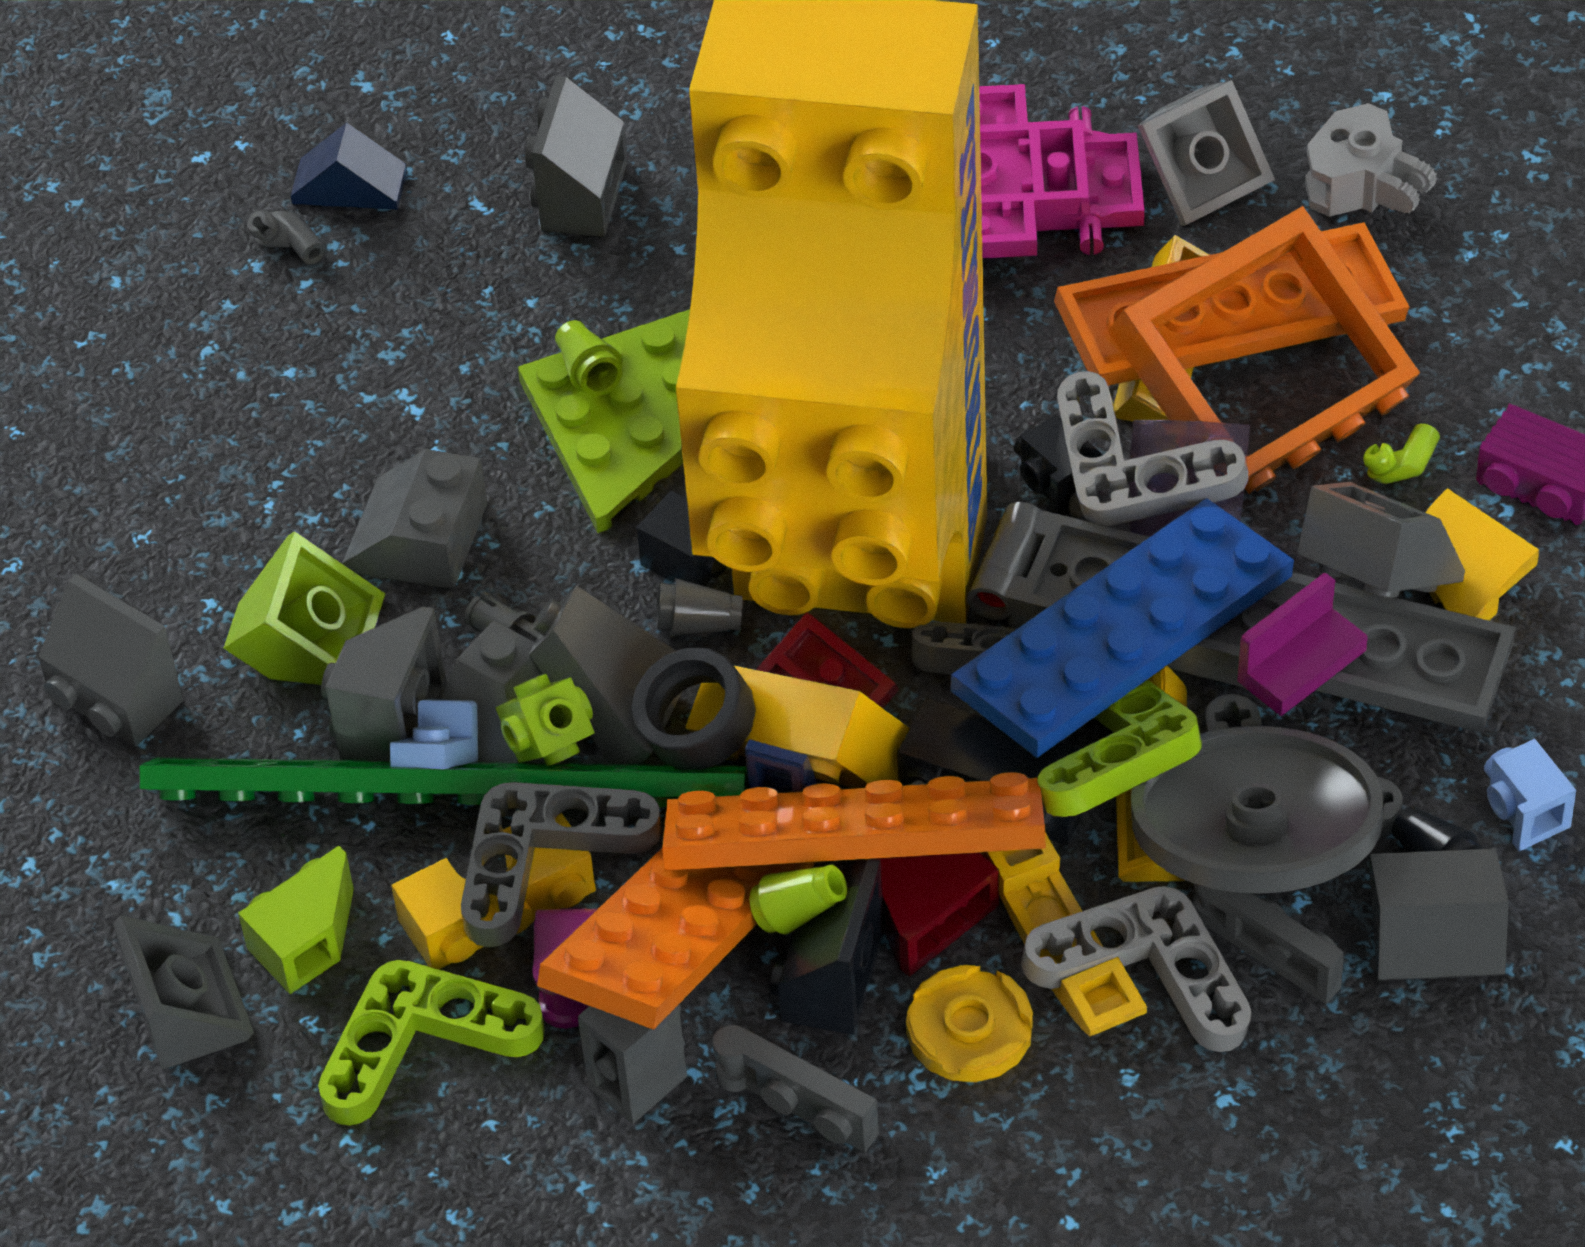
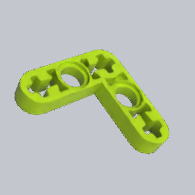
M1146 680L1094 717L1114 732L1113 734L1050 764L1040 772L1037 783L1041 788L1043 808L1053 816H1075L1190 760L1202 748L1196 715L1149 680Z
M395 960L387 962L380 966L371 976L320 1077L318 1087L324 1113L330 1120L341 1125L351 1126L369 1119L377 1110L416 1031L507 1057L517 1058L529 1055L538 1049L544 1039L545 1028L541 1007L534 998L521 992L411 961ZM402 986H409L410 992L402 991L398 995L393 1005L394 1015L390 1014L391 1003L388 992L397 993ZM452 999H467L474 1004L473 1010L468 1015L458 1019L448 1018L440 1012L443 1005ZM487 1009H492L493 1016L487 1014ZM518 1018L526 1020V1025L518 1024L513 1032L505 1031L504 1025L513 1026ZM371 1032H384L391 1037V1042L381 1051L365 1052L357 1046L360 1039ZM354 1068L359 1070L357 1080L360 1093L351 1092L346 1100L339 1099L337 1092L347 1093L356 1079Z

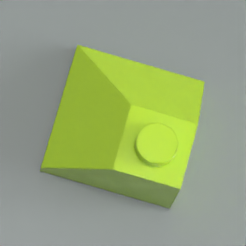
M294 531L286 537L239 601L223 649L269 679L322 685L327 665L329 663H336L345 641L375 628L385 593Z

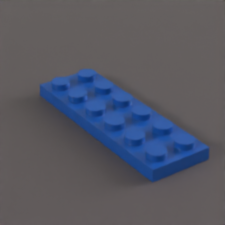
M1206 498L952 673L951 692L1038 758L1291 578L1294 559Z

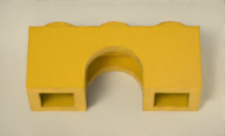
M562 813L556 817V823L564 827H571ZM511 826L503 829L504 832L512 834ZM535 847L521 923L517 934L524 931L535 921L537 909L569 908L578 904L585 896L596 891L592 858L589 851ZM505 855L507 871H510L516 865L517 860L512 856ZM447 858L391 885L399 923L427 965L435 969H441L451 963L462 962L484 947L471 941L464 931L461 901L466 879L454 870ZM489 894L490 905L486 917L481 918V920L492 921L494 914L500 912L496 895Z

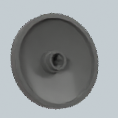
M1243 726L1200 734L1202 748L1196 756L1132 788V829L1139 846L1146 855L1157 865L1181 879L1222 891L1257 894L1278 893L1324 883L1359 864L1375 847L1383 826L1382 787L1370 766L1343 745L1316 734L1289 728Z

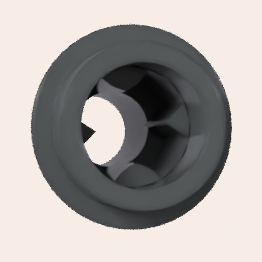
M675 578L674 584L660 583L657 600L656 630L670 631V637L740 630L742 596L731 595L728 592Z

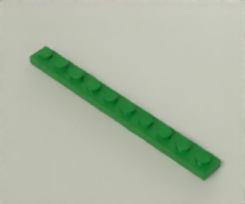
M153 758L139 765L140 789L159 790V799L189 800L196 798V790H217L218 799L222 801H248L255 799V791H278V801L283 802L313 801L314 792H337V801L343 803L374 801V793H397L398 803L434 802V794H457V803L481 805L485 794L492 787L502 783L517 782L636 790L653 797L659 807H667L668 799H675V797L691 791H708L713 793L715 797L740 795L748 789L746 766L714 765L703 770H679L671 765L556 763L547 766L546 763L472 762L448 769L390 767V761Z

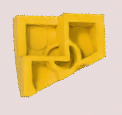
M1447 488L1425 513L1441 519L1465 569L1463 582L1438 585L1437 590L1429 592L1434 603L1441 602L1445 610L1490 620L1498 612L1499 598L1537 566L1539 549Z

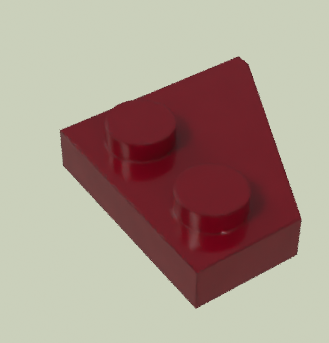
M808 612L802 616L756 669L782 676L857 690L882 708L899 691L894 681Z

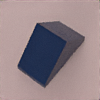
M346 122L301 157L290 196L292 204L398 210L407 174L406 163Z

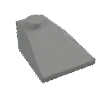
M1232 80L1202 87L1160 108L1138 125L1181 226L1188 225L1275 180Z

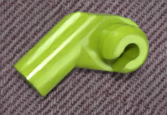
M1420 423L1414 426L1401 450L1393 451L1392 447L1386 443H1382L1380 448L1377 444L1370 446L1363 456V462L1368 468V476L1376 482L1388 484L1421 475L1440 440L1439 432L1431 425Z

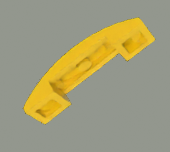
M1046 833V848L981 852L986 859L999 869V895L1024 945L1026 937L1036 927L1082 912L1059 871L1060 857ZM1092 930L1091 936L1093 940L1103 947L1096 933ZM1076 938L1073 940L1072 947L1077 946ZM1041 949L1040 958L1050 956L1055 964L1061 963L1063 954L1052 956L1047 949ZM1118 957L1061 980L1060 988L1051 989L1069 1015L1089 1037L1147 1013V1006Z

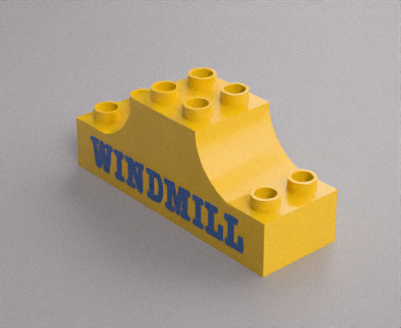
M714 0L689 88L698 185L697 238L688 328L676 384L692 555L714 557L723 565L732 568L734 595L742 596V600L755 601L764 609L777 614L799 615L809 612L813 608L872 614L881 622L899 628H915L919 625H926L930 621L966 624L970 607L967 595L976 576L987 522L978 4L936 0Z

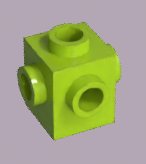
M547 673L513 687L517 698L495 707L501 721L503 737L509 748L515 753L519 763L543 757L547 766L556 764L580 753L576 742L595 734L590 722L593 718V711L589 699L580 687H575L571 677L551 683Z

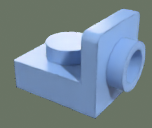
M425 699L419 701L418 727L413 728V737L390 742V767L448 769L478 761L477 704L471 700Z

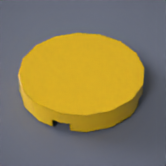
M960 965L940 970L919 985L913 994V1001L909 1006V1010H907L906 1034L913 1054L929 1071L948 1080L975 1083L999 1077L1020 1062L1031 1044L1033 1011L1027 994L1010 976L997 970L996 975L990 972L980 971V966Z

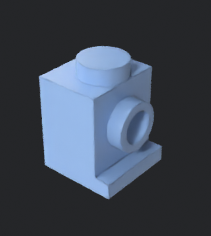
M1535 739L1515 748L1501 749L1487 760L1484 765V772L1490 778V785L1487 788L1489 803L1500 819H1508L1514 827L1512 844L1518 851L1524 850L1571 827L1576 789Z

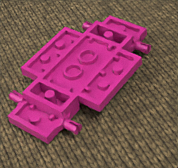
M1025 84L979 86L983 258L1037 256L1036 231L1079 229L1080 250L1084 254L1090 255V239H1092L1093 254L1095 255L1100 253L1104 247L1101 228L1144 226L1145 210L1137 133L1108 134L1092 131L1091 110L1085 106H1082V120H1079L1077 106L1069 111V120L1028 122Z

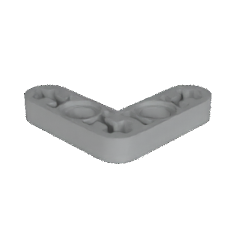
M1081 371L1069 375L1061 382L1058 388L1057 400L1077 497L1082 513L1089 522L1113 526L1191 508L1206 498L1212 502L1226 500L1237 496L1245 488L1248 482V467L1245 455L1237 444L1225 439L1212 440L1125 460L1114 406L1106 380L1097 373ZM1090 394L1094 418L1084 420L1079 405V397ZM1094 438L1105 439L1111 443L1109 450L1097 458H1087L1079 453L1082 445ZM1225 463L1227 474L1216 477L1214 465ZM1194 468L1197 483L1190 484L1187 469ZM1160 473L1174 474L1179 478L1177 485L1165 493H1155L1147 488L1149 480ZM1135 482L1138 497L1131 498L1128 483ZM1110 489L1111 501L1100 503L1099 491Z
M1166 886L1154 887L1042 924L1033 929L1026 937L1021 960L1022 970L1025 976L1039 987L1049 989L1060 988L1061 980L1116 957L1120 959L1123 966L1149 958L1190 1033L1201 1046L1217 1052L1231 1051L1238 1047L1246 1036L1251 1019L1249 1002L1192 902L1184 893L1175 888ZM1159 911L1164 918L1175 917L1172 931L1163 918L1153 920V913ZM1098 927H1111L1120 932L1125 942L1115 948L1102 947L1093 940L1091 932ZM1173 935L1175 941L1170 944V940ZM1076 938L1077 946L1072 947L1073 940ZM1041 949H1047L1052 956L1063 954L1061 963L1055 964L1050 956L1040 958ZM1182 958H1194L1203 962L1209 974L1202 979H1189L1178 972L1175 963ZM1215 991L1211 1002L1208 996ZM1212 1006L1221 1019L1232 1018L1230 1027H1225L1221 1020L1209 1021Z

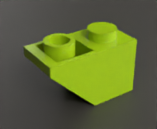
M337 846L321 858H315L307 862L297 874L273 890L259 894L246 908L238 912L247 949L289 994H292L341 960L354 887L347 854L340 846Z

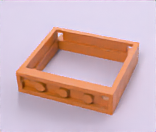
M1304 206L1123 309L1108 330L1187 446L1223 439L1234 442L1159 334L1157 328L1286 253H1291L1378 379L1246 457L1248 482L1245 490L1248 494L1255 490L1258 492L1277 477L1273 471L1288 462L1292 469H1295L1312 459L1321 451L1318 444L1330 436H1333L1337 442L1351 436L1365 425L1366 422L1362 417L1377 409L1381 416L1389 413L1396 405L1410 397L1405 389L1420 374L1415 364ZM1225 463L1214 465L1216 477L1227 474Z

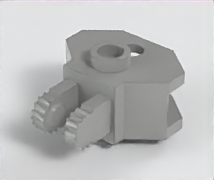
M1369 103L1335 111L1307 144L1310 171L1305 176V187L1310 209L1328 217L1358 209L1373 212L1378 204L1391 210L1396 209L1398 213L1410 214L1420 201V194L1417 191L1427 193L1438 179L1436 178L1437 173L1434 172V168L1430 167V164H1426L1425 161L1421 162L1419 158L1402 152V140L1392 135L1387 111ZM1335 135L1348 137V139L1338 142L1331 140Z

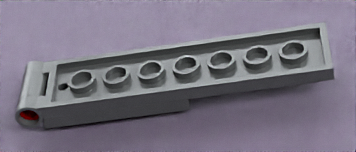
M1026 502L1011 503L1005 508L968 592V605L977 614L988 619L1002 620L1008 617V628H1019L1149 537L1043 511ZM1293 572L1291 578L1167 666L1173 670L1245 688L1237 682L1240 639L1242 635L1316 578ZM1335 583L1333 609L1368 635L1367 648L1363 654L1315 691L1483 733L1514 643L1516 627L1395 597L1377 596L1363 589Z

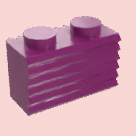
M1509 403L1506 411H1503L1501 418H1498L1496 425L1492 427L1491 432L1487 434L1485 441H1482L1480 445L1476 480L1480 485L1485 484L1492 492L1498 495H1510L1511 498L1518 497L1522 503L1529 502L1532 507L1538 506L1543 513L1550 517L1563 518L1564 521L1571 519L1575 525L1581 524L1585 519V434Z

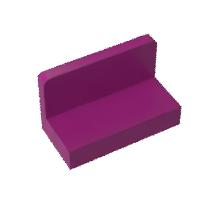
M1323 573L1245 632L1240 639L1237 682L1279 716H1283L1366 651L1368 635L1333 609L1335 579L1327 573Z

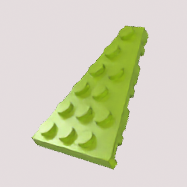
M690 309L602 338V340L619 351L622 357L623 369L619 384L605 395L592 396L575 389L571 383L561 352L518 366L519 381L597 533L609 530L612 527L611 519L634 498L641 501L653 490L657 481L668 477L683 464L676 384L684 352Z

